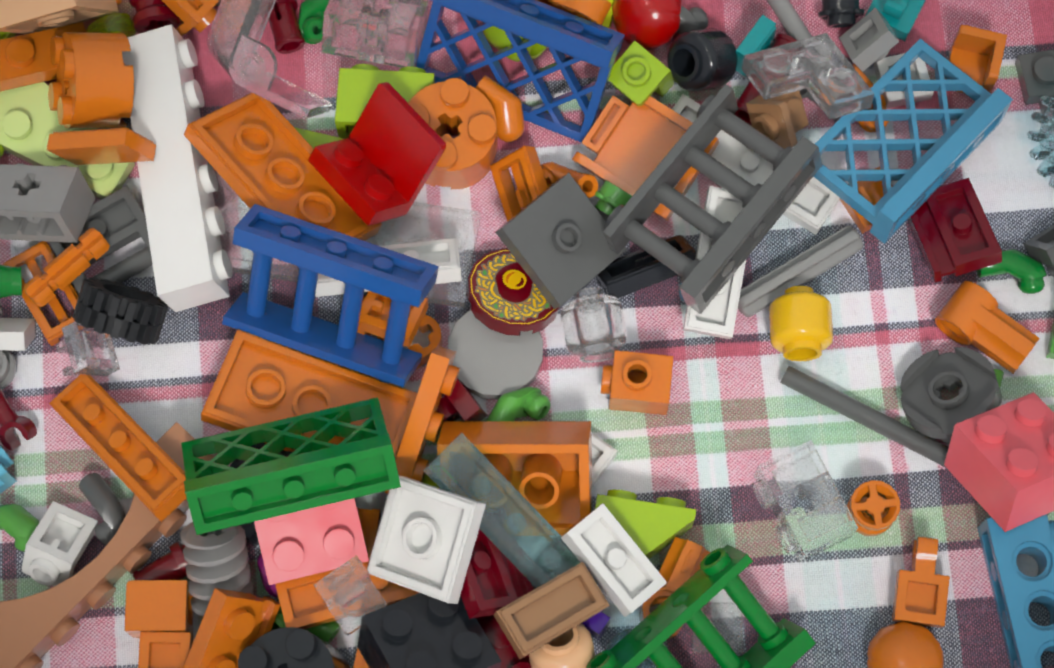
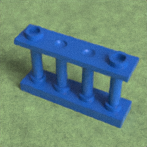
M254 204L234 227L232 243L253 252L248 293L243 292L223 316L222 324L375 377L381 382L404 387L422 358L421 353L403 347L410 307L412 305L419 308L436 283L439 266ZM273 258L296 265L299 268L293 309L267 300ZM318 274L345 283L339 325L312 316ZM364 289L391 299L384 341L357 332Z

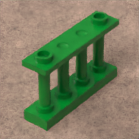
M727 544L724 548H718L709 553L702 560L700 569L613 648L602 651L593 657L586 668H636L647 657L650 658L657 668H683L665 646L664 642L685 623H687L721 668H790L816 643L801 626L785 618L780 622H774L739 576L753 562L747 553ZM722 589L725 590L759 634L758 642L742 656H738L701 609Z

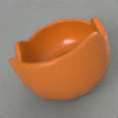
M904 621L896 622L881 628L869 643L868 660L866 662L868 668L944 667V653L940 643L932 632L922 625Z

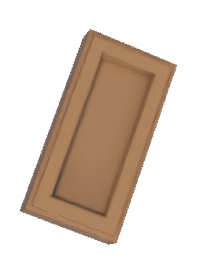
M581 562L496 611L493 616L519 659H522L604 611L610 605L585 564Z

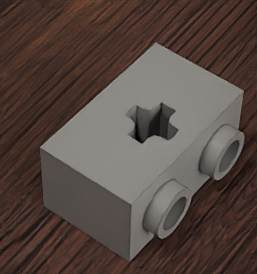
M0 164V239L77 243L95 200V196L79 168L67 165Z

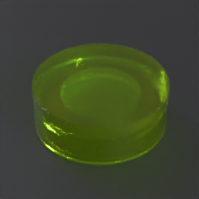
M114 13L104 16L91 23L86 29V32L124 33L127 37L136 35L132 19L127 13Z

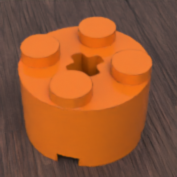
M64 32L62 36H52L50 57L52 65H57V82H50L48 100L50 110L57 111L60 125H64L65 128H125L127 126L122 118L131 117L134 98L133 65H125L123 62L122 51H131L126 34Z
M450 78L443 82L431 84L417 92L408 104L446 143V149L427 179L426 184L434 187L435 185L451 187V190L464 189L476 184L491 170L490 165L494 163L497 153V120L491 103L479 90L458 78ZM447 133H450L451 135L458 134V137L452 138Z

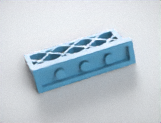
M919 39L815 143L819 147L820 156L825 151H845L847 170H829L822 164V167L813 177L872 223L870 233L885 244L999 126L1013 99L999 88L991 94L926 42ZM919 57L934 69L936 80H912L910 65ZM902 74L903 80H896ZM904 91L906 109L882 110L881 95L884 92ZM913 91H937L939 109H915ZM946 91H963L975 103L969 109H949ZM873 104V110H867ZM941 120L943 135L939 139H919L917 121ZM950 120H957V121L951 126ZM855 121H875L877 139L852 140L851 125ZM884 121H908L910 139H886ZM843 134L844 140H837ZM912 150L913 166L910 169H889L887 151ZM921 150H928V151L921 157ZM854 151H878L881 170H856ZM857 181H882L884 196L873 205L858 193ZM891 181H898L893 187H891Z

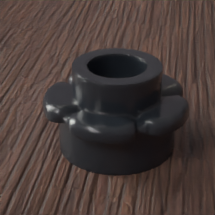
M821 0L822 11L818 12V17L827 20L829 28L852 27L856 24L855 18L864 15V9L859 7V0Z

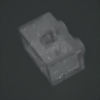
M330 0L324 12L321 53L399 68L415 67L426 29L429 1Z
M812 440L758 465L754 474L756 482L752 483L754 494L764 510L771 508L779 523L775 527L777 538L787 554L795 553L799 563L854 535L858 526ZM795 494L800 500L809 499L811 501L807 514L802 507L792 508L791 503Z

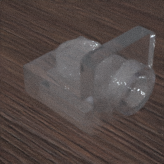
M357 555L314 584L318 596L346 635H350L360 628L362 616L387 606L386 601L371 581L368 570Z

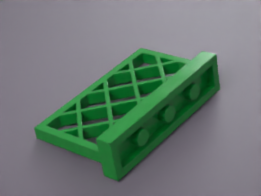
M378 397L181 443L186 478L184 488L196 535L401 487L391 439L387 432ZM368 418L360 426L350 424L353 421ZM317 431L310 438L301 436L305 432ZM334 436L345 438L338 445L328 443ZM268 442L261 449L251 447L254 444ZM285 447L295 449L288 457L278 454ZM217 453L210 461L198 458ZM235 459L245 461L238 468L228 466Z

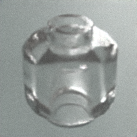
M601 288L581 289L574 295L573 300L562 307L560 318L565 347L573 355L579 356L580 361L595 363L614 358L615 350H618L626 343L628 334L622 303L615 296L603 294Z

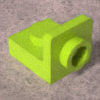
M636 41L615 62L608 80L610 84L637 106H642L654 92L663 97L674 85L671 70Z

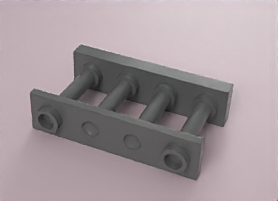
M727 84L722 87L716 96L712 94L703 101L698 109L697 119L626 205H619L612 211L606 221V229L603 231L610 249L616 254H619L631 240L681 276L682 284L679 286L683 299L688 306L699 314H702L822 167L819 147L802 136L793 148L789 146L784 149L734 115L739 108L734 90ZM721 129L773 164L774 172L763 185H752L704 152ZM691 166L743 202L742 211L732 223L730 221L722 223L673 188ZM660 203L712 239V247L702 260L695 259L692 261L643 226Z

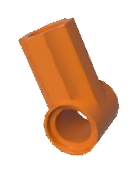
M971 281L961 283L935 318L937 327L950 339L966 346L972 344L1012 374H1014L1040 339L998 309L996 299L987 290Z
M675 537L659 570V573L667 583L643 603L639 621H643L650 614L649 610L652 606L663 603L700 569L702 560L710 552L695 542ZM683 625L667 640H670L671 638L675 637L682 629Z

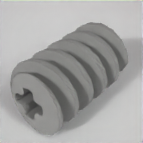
M193 522L183 528L180 535L182 543L185 545L183 549L184 560L188 562L185 568L187 577L190 579L188 583L189 593L193 596L190 600L191 607L199 615L197 621L200 626L214 588L253 594V586L250 579L251 570L248 563L249 555L246 546L247 540L245 530L240 525L196 535Z

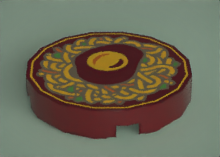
M508 248L486 253L474 263L469 274L466 296H468V300L471 303L470 309L475 318L489 329L505 335L520 336L521 332L533 330V334L542 331L555 320L560 307L553 309Z

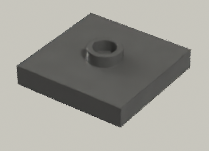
M570 173L558 179L495 232L553 309L561 307L627 250L624 247L619 254H616L610 249L603 234V231L606 229V221Z

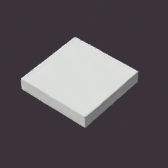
M399 475L401 487L389 490L366 573L443 602L458 604L486 504Z

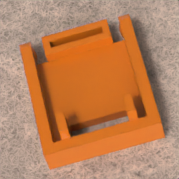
M612 95L582 141V144L596 153L597 157L592 161L586 155L576 152L572 160L604 182L607 180L633 196L693 122L651 96L642 106H637L632 102L629 107V105ZM715 137L704 152L711 156L720 143L718 138ZM691 166L674 189L685 196L700 172ZM660 203L653 213L668 222L674 212Z

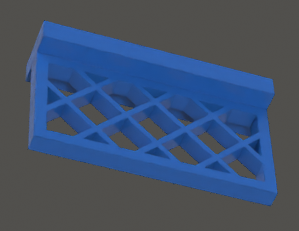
M430 0L433 3L415 67L424 69L427 73H434L435 83L461 76V80L476 88L477 82L471 71L489 65L498 83L517 97L518 95L514 89L532 81L543 103L534 107L522 103L524 120L582 143L595 123L615 58L621 50L625 34L537 0ZM444 7L460 13L468 29L451 36L441 19ZM492 26L504 30L512 45L494 53L483 30ZM438 34L440 41L435 43V39ZM473 36L484 57L466 64L455 43ZM536 43L546 46L556 62L537 69L526 48ZM444 47L456 67L455 70L449 73H444L428 66L431 54ZM516 52L528 74L509 81L498 60ZM581 60L600 67L597 80L582 87L570 66ZM561 70L571 91L553 98L542 77ZM592 92L591 99L589 102L586 94ZM576 99L585 115L582 126L565 120L558 106Z

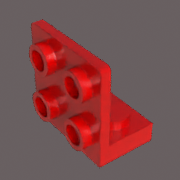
M383 82L377 85L349 137L315 146L308 161L364 223L370 226L404 216L408 213L445 151L446 143L389 82Z

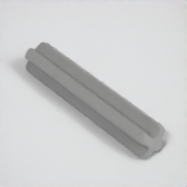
M846 226L744 287L740 292L739 311L744 316L751 317L770 306L777 297L784 295L786 289L793 286H803L856 254L863 248L860 235L851 226Z

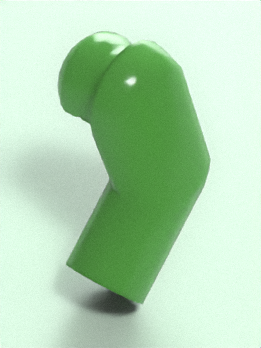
M530 386L508 392L498 399L486 421H514L528 415L531 418L540 420L548 414L551 406L550 400L542 394L540 389Z

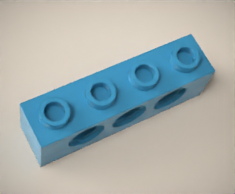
M1046 514L1004 532L992 517L986 518L977 529L1010 667L1042 668L1040 661L1042 653L1044 651L1054 653V520L1048 521ZM1017 555H1029L1037 562V576H1026L1018 569L1016 563ZM1030 603H1040L1048 609L1050 614L1048 626L1037 625L1031 620L1028 612Z

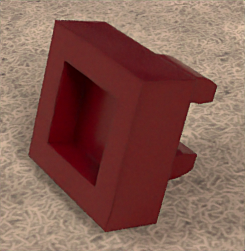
M457 378L451 396L445 395V397L441 398L437 412L444 414L443 421H456L460 416L465 421H482L488 416L459 378Z

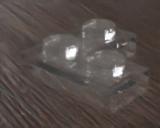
M827 33L744 55L742 70L764 100L807 89L829 119L871 108L874 98L873 91Z

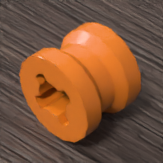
M876 480L862 483L855 489L846 505V517L849 525L856 532L864 536L883 534L891 527L900 512V499L897 492L889 484ZM861 511H867L869 514L873 516V520L871 516L867 515L865 512L862 513Z

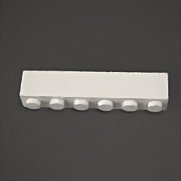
M172 24L127 37L131 51H122L125 65H133L134 98L130 117L132 131L156 144L154 161L137 162L157 296L173 311L178 312L230 297L227 279L232 278L233 275L230 259L226 251L222 250L220 235L225 234V223L221 211L215 206L213 192L218 191L215 171L184 136L187 125L201 118L199 108L204 107L205 104L203 92L198 81L194 79L192 68L198 65V59L191 40H184Z

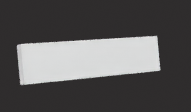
M682 94L672 110L689 121L694 122L697 119V112L701 105ZM722 129L716 135L720 143L711 156L752 185H763L774 172L773 164ZM813 177L783 215L817 235L840 198Z

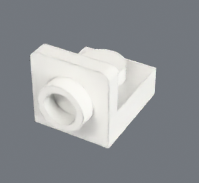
M53 501L26 543L22 572L31 576L36 582L46 586H56L72 577L74 567L95 534L98 520Z

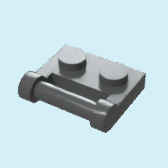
M126 185L94 203L80 236L89 228H95L106 238L110 248L98 260L92 258L89 261L91 265L140 237L147 247L92 278L98 280L100 278L107 279L112 283H115V281L122 283L152 266L145 214L129 187ZM79 240L77 243L49 242L56 256L71 244L77 246L80 243ZM84 272L72 282L78 293H80L83 280L86 278Z

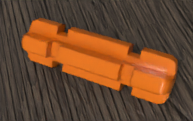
M89 228L78 238L80 243L77 246L71 244L43 268L45 273L41 277L36 274L24 285L25 293L36 305L43 307L56 296L54 294L55 290L58 288L61 291L91 266L89 261L92 258L98 260L109 250L110 245L98 230Z

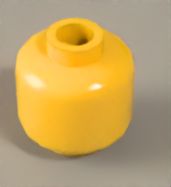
M790 287L785 290L784 295L777 297L770 304L771 345L777 351L783 353V357L791 361L814 360L822 355V351L832 344L831 303L823 295L814 293L811 287Z

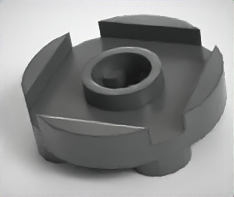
M954 347L956 353L947 352L939 354L937 349L920 356L907 368L900 385L902 391L901 404L910 425L921 434L934 439H942L947 444H950L955 424L996 408L1002 402V394L992 364L982 354L965 347ZM957 386L960 387L957 397L950 400L942 399L940 393L942 389L945 388L952 391Z

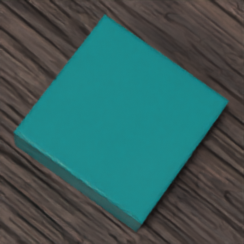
M764 15L759 18L736 49L738 59L736 71L745 77L749 74L752 67L761 61L773 44L777 28L775 27L776 23Z

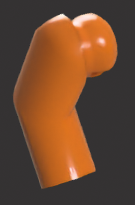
M484 75L477 84L476 89L485 95L495 111L498 138L504 142H513L519 139L524 132L525 123L521 100L487 75Z

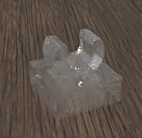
M76 321L62 328L65 340L58 343L56 350L58 353L69 354L72 364L62 370L64 376L78 377L80 374L106 377L120 370L110 334H100L95 332L94 328H86Z

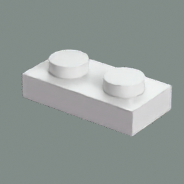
M603 503L561 537L580 563L583 562L593 579L624 617L633 613L667 583Z

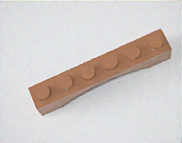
M176 422L156 443L185 472L181 443L195 439ZM206 455L198 458L210 461L214 456ZM134 494L130 509L117 533L100 554L77 574L51 589L21 599L0 601V668H41L44 664L41 658L55 644L60 647L76 634L80 628V624L77 621L91 607L94 610L102 607L115 593L116 588L113 585L127 571L132 574L147 562L152 554L149 549L162 535L166 538L170 537L184 524L187 519L184 513L189 509L187 499L161 522Z

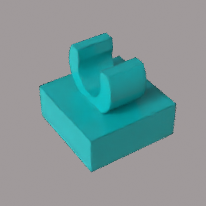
M873 0L866 15L876 8L887 19L897 38L906 41L926 0Z

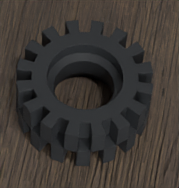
M85 278L72 318L86 328H94L95 332L100 334L107 333L110 334V337L116 339L120 337L133 343L137 341L141 344H156L169 306L159 297L154 296V294L148 291H140V288L128 287L124 283L116 281L112 283L107 279Z

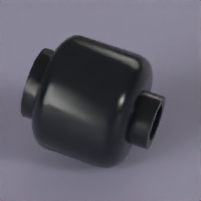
M715 28L682 33L670 45L667 57L668 68L671 70L673 80L680 88L690 92L716 89L725 85L735 74L738 63L736 48L732 39L725 32Z

